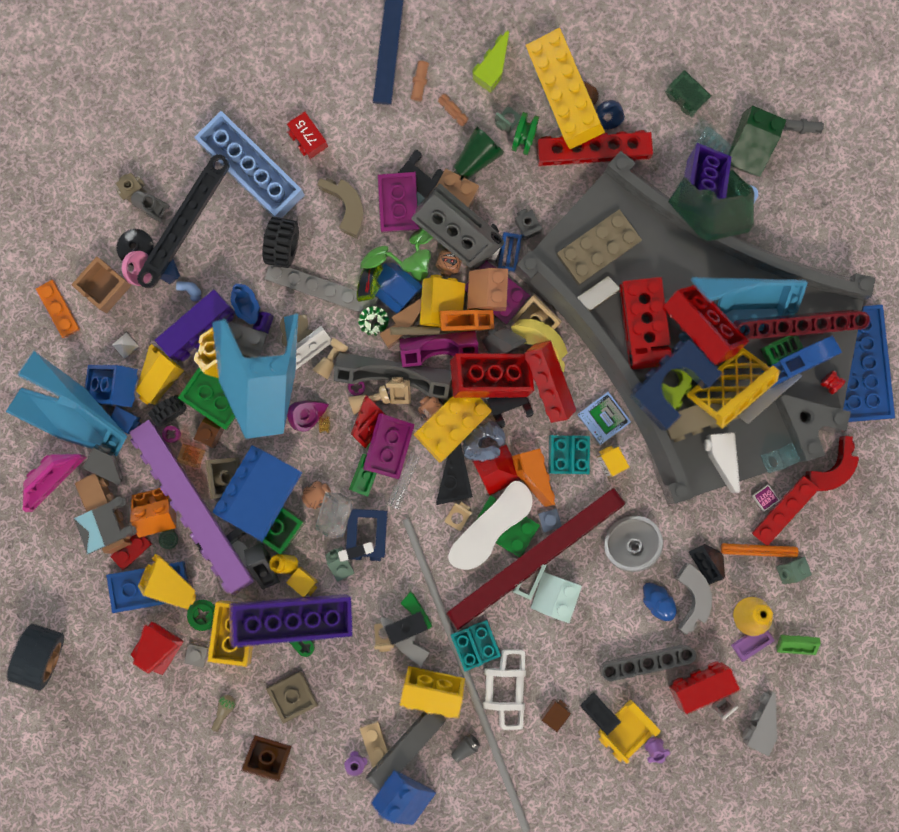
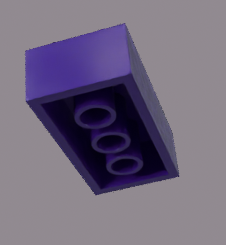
M696 143L686 162L679 206L685 210L700 214L705 218L715 220L726 203L732 157Z
M213 289L158 336L155 342L169 358L177 362L180 360L183 362L191 356L190 352L194 348L199 349L200 335L213 327L212 322L226 320L228 324L234 319L235 311Z

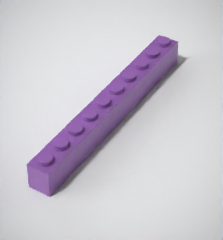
M147 420L129 433L132 436V439H130L131 443L136 449L139 448L142 454L140 457L146 465L149 463L152 468L150 473L155 480L159 479L162 484L160 489L165 496H170L172 508L176 512L179 511L182 515L180 518L182 524L186 528H190L192 531L190 534L191 538L202 547V550H200L201 554L206 560L209 559L211 561L213 573L217 577L220 576L223 580L221 583L223 589L227 593L230 592L236 595L255 582L155 424Z

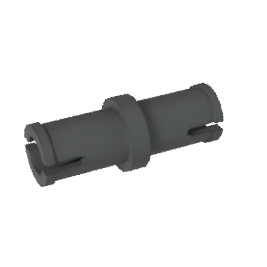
M786 119L783 131L799 132V134H805L806 132L821 134L824 123L807 121V119Z

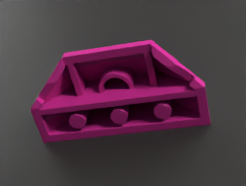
M51 454L45 456L40 462L41 465L37 469L31 470L26 476L27 479L23 482V511L33 512L87 457L81 454Z

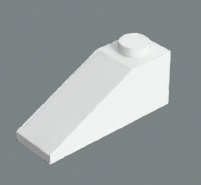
M735 433L706 436L704 448L705 451H708L710 460L731 493L740 492Z

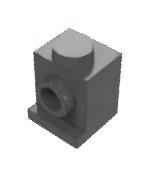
M523 209L517 213L514 221L524 241L542 232L543 228L539 224L533 210ZM530 219L531 224L528 225L524 221Z

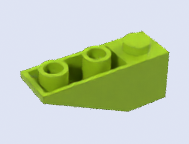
M508 30L504 35L500 34L495 41L496 45L493 49L489 48L482 63H478L472 71L473 81L490 93L502 79L509 39Z

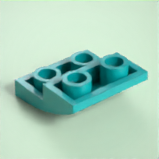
M549 435L548 474H590V436Z
M487 619L451 634L464 672L501 657Z

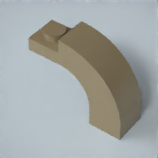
M320 178L317 184L319 190L339 198L345 204L346 210L339 226L340 231L358 239L364 225V209L358 193L349 183L340 179L337 186V183L331 179L326 178L324 180Z

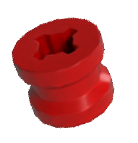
M832 370L822 379L820 385L827 387L828 392L832 395L846 381L843 378H839L837 372Z

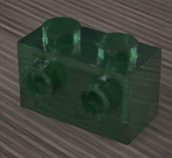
M685 70L665 91L669 100L676 102L680 106L681 111L691 118L707 104L712 96Z

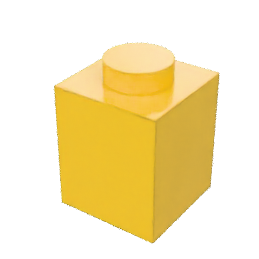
M299 567L286 582L303 598L307 594L311 596L318 588L316 586L318 581L302 567Z

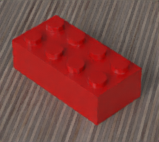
M695 285L677 290L663 306L667 310L668 315L678 322L680 328L693 339L694 344L701 348L706 357L715 365L734 357L749 342L712 300L708 301Z
M455 354L450 360L453 398L528 397L534 392L532 371L526 361L525 354Z

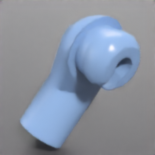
M176 282L177 291H187L192 301H199L201 299V290L195 283Z

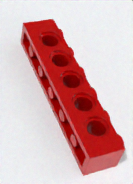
M638 130L634 133L620 131L609 135L605 132L578 145L579 152L569 149L563 135L559 138L543 136L537 141L538 166L611 162L620 151L631 160H648L653 155L652 133L645 130ZM627 143H634L636 148H630ZM608 144H615L617 149H611ZM590 145H596L599 150H591ZM558 147L561 149V152L555 153L552 151V148Z

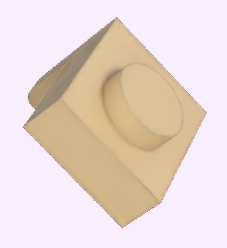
M393 377L391 381L386 383V388H390L391 404L411 403L410 380H403V377Z

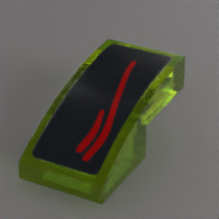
M381 264L374 268H363L357 287L356 299L358 302L374 299L380 288L377 279L383 270Z

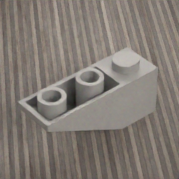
M768 689L767 692L761 695L759 701L761 705L758 710L753 712L751 716L752 723L749 728L747 727L744 730L742 737L744 738L743 743L769 757L777 740L776 693Z

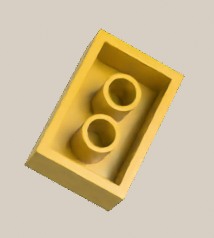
M220 600L215 604L207 662L247 667L251 664L253 645L233 647L230 644L229 603L238 602Z
M408 666L400 706L411 710H422L428 714H440L447 718H458L463 700L465 678Z

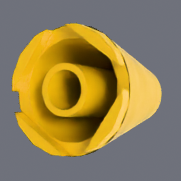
M747 597L739 601L735 606L733 618L737 629L743 634L759 636L770 628L773 613L764 600L757 597Z

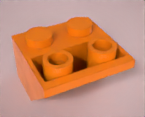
M160 488L132 495L130 523L136 527L139 538L176 528L177 516L170 504L172 500L169 495L165 496Z

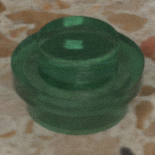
M172 530L163 531L159 536V544L164 549H173L178 544V535Z

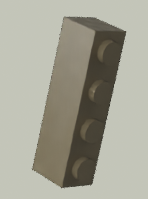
M736 391L724 394V398H734ZM710 403V407L717 412L722 408V403ZM698 405L679 411L678 413L681 417L666 431L670 440L673 439L674 442L686 439L685 434L692 433L694 436L704 432V427L710 425L712 429L718 427L711 415ZM736 416L732 421L739 419L740 416Z

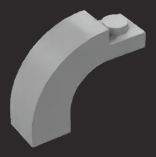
M685 563L675 577L676 580L689 590L692 597L691 608L677 627L686 635L694 631L697 626V620L703 623L707 621L712 607V594L707 580L689 563Z

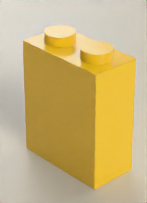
M431 275L430 278L423 279L420 325L440 327V311L463 310L465 283L458 282L456 278L442 279L441 275Z

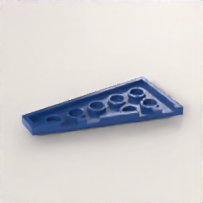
M883 305L863 306L862 312L869 315L870 322L866 328L859 329L857 333L843 410L850 411L849 422L894 419L895 410Z

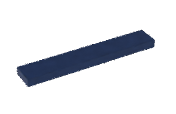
M385 0L373 103L392 105L404 0Z

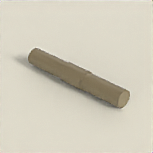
M390 327V335L440 334V327Z

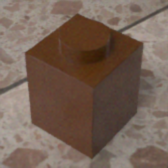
M553 699L541 715V721L558 733L571 715L570 710H568L570 706L561 699L559 701Z

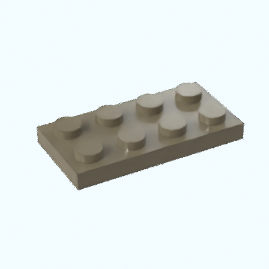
M619 209L560 250L556 255L576 283L580 285L639 244L642 239Z

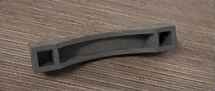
M338 353L334 366V381L355 384L369 380L391 381L393 377H403V380H410V386L422 391L429 397L448 399L451 370L427 366L402 367V362Z

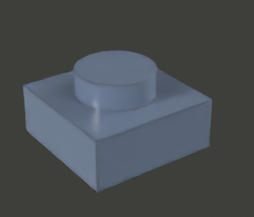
M557 508L538 514L543 532L562 526Z

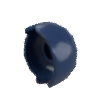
M616 100L604 101L597 106L596 112L603 129H615L624 121L623 108ZM605 114L612 115V119L606 121L603 117Z

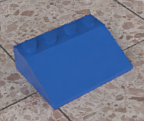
M252 445L212 513L258 540L263 541L303 472Z

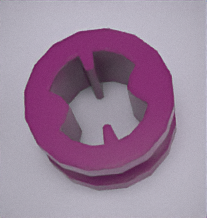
M359 382V385L362 384V389H359L358 393L351 389L355 384H348L349 392L354 396L362 395L366 388L364 382Z
M167 426L162 431V437L166 442L175 443L181 438V432L175 426ZM169 430H175L176 433H174V435H176V437L168 439L167 436L169 434H167V432Z

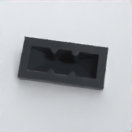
M706 544L689 551V554L709 585L725 578L724 556L721 551Z

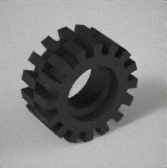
M179 395L171 396L169 399L161 401L148 412L157 427L168 424V422L173 421V419L186 411L187 407L178 398Z

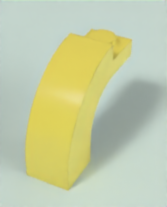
M519 319L511 326L514 333L526 339L527 342L524 344L534 345L551 340L562 372H564L565 363L562 358L568 352L562 338L553 328L534 319Z

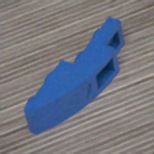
M833 335L771 365L770 368L775 366L779 369L778 381L770 389L841 354L842 351Z

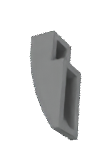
M383 615L380 617L383 627L394 622ZM416 635L395 644L401 652L420 666L423 665L429 654V650L413 642Z

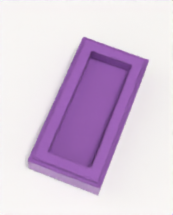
M766 631L759 636L745 635L731 646L740 660L744 662L775 640L769 631Z

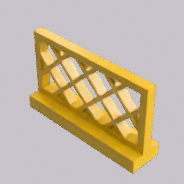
M742 348L734 357L718 367L722 375L717 380H721L722 387L702 389L697 385L687 393V397L711 415L719 427L724 428L778 381L779 369L775 366L770 368L745 348ZM743 355L749 359V363H737V359ZM735 368V375H724V370ZM738 368H749L750 375H738ZM752 368H761L765 372L752 375ZM724 380H736V386H724ZM738 380H750V384L748 386H738ZM724 391H736V396L734 398H724ZM698 392H707L708 398H698L696 394ZM710 392H722V398H710ZM710 403H722V408L716 412L710 407Z

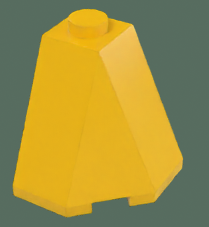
M212 327L200 335V346L198 352L195 353L194 360L204 374L219 378Z
M153 344L149 346L136 388V392L140 395L138 398L147 405L149 403L155 405L185 371Z
M155 554L152 558L154 563L146 566L138 584L142 595L188 609L190 604L193 605L196 599L194 588L160 555Z

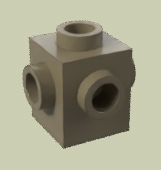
M132 173L121 176L119 181L115 183L119 188L117 192L123 200L127 199L130 203H132L131 197L134 192L142 191L147 193L143 188L145 186L143 180L139 176L135 177Z

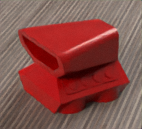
M151 621L149 626L145 624L140 640L130 654L134 658L133 664L146 673L153 671L163 675L184 641L164 627Z

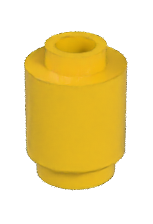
M276 554L270 559L269 566L275 573L293 574L298 569V559L294 555Z

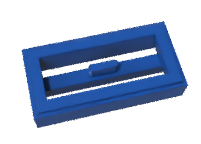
M503 232L504 245L500 250L498 268L515 272L522 235ZM506 237H510L506 266H502ZM514 238H517L514 265L509 267Z

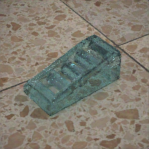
M708 126L696 141V143L714 150L719 145H722L723 147L719 152L723 153L725 149H728L729 151L726 155H729L732 146ZM708 136V137H710V139H709V141L706 143L704 140H705L706 137ZM714 140L716 141V144L712 148L710 145Z

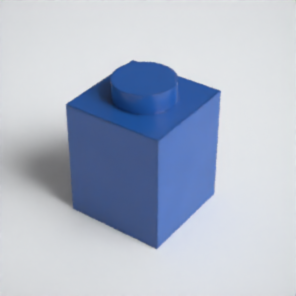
M115 407L111 418L123 432L130 434V431L141 425V418L121 407Z

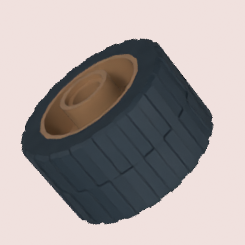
M36 624L27 626L10 658L7 680L38 691L44 689L58 662L64 643V634Z

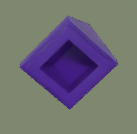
M259 311V319L253 325V329L268 334L274 316L268 312Z

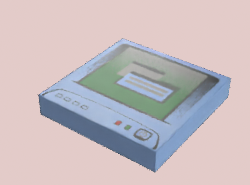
M609 392L577 414L600 445L631 423Z

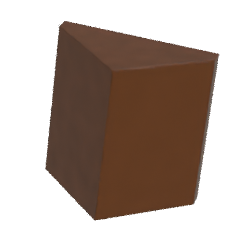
M254 735L241 771L280 782L284 775L292 746Z

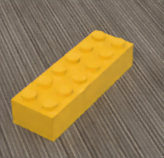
M560 27L526 44L527 51L569 149L605 133Z

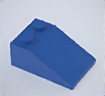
M88 365L85 389L101 405L132 407L135 401L134 392L138 381V369L119 365Z
M394 770L371 801V804L380 817L394 824L414 825L436 792Z

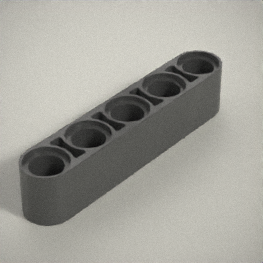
M677 645L603 662L600 666V673L607 681H617L689 665L695 661L696 653L688 645ZM688 649L689 657L682 659L681 653ZM665 654H670V661L663 663L662 657ZM646 658H651L652 660L649 667L643 666V661ZM631 662L633 664L631 671H624V665ZM612 666L614 668L613 674L610 676L605 675V669Z
M423 712L366 776V780L379 792L394 770L401 772L442 727L446 718L440 714Z

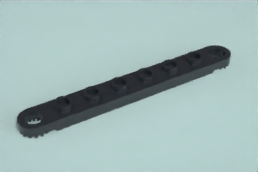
M216 154L210 158L209 163L201 172L147 258L143 268L137 275L138 283L142 287L150 289L157 285L228 172L230 164L223 155ZM223 160L224 167L218 170L215 169L216 161ZM148 273L153 278L149 284L144 283L143 280L144 276Z

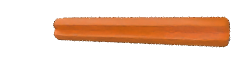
M722 543L721 553L796 558L798 557V548L791 546Z

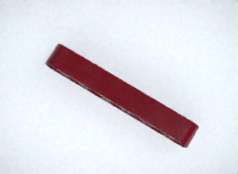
M842 310L740 319L734 321L733 324L738 329L745 325V331L742 334L747 339L859 330L868 326L870 317L867 313L859 310ZM859 315V321L855 323V318ZM840 317V323L836 325V319ZM821 318V325L817 327L816 323ZM802 320V326L798 329L797 323ZM783 322V328L778 330L779 323ZM764 323V330L759 332V326Z

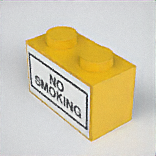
M612 445L599 451L600 455L596 457L607 477H613L630 468L619 447L613 448Z

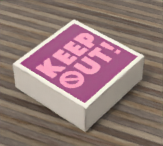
M769 485L764 486L751 495L762 511H766L780 501Z

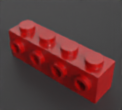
M551 340L536 343L525 352L532 371L533 380L537 384L539 396L543 400L546 414L549 416L551 423L568 420L575 413L576 407Z

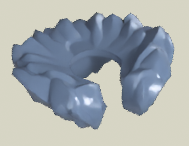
M488 421L484 425L479 424L463 440L464 457L469 460L483 462L500 456L501 451L496 446L492 445L487 448H481L482 440L485 438L497 441L499 446L504 445L506 437L503 429L494 421Z

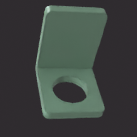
M507 106L501 114L498 112L495 114L494 122L500 130L510 133L520 121L521 116L511 107ZM507 113L514 115L515 120L513 123L504 118Z

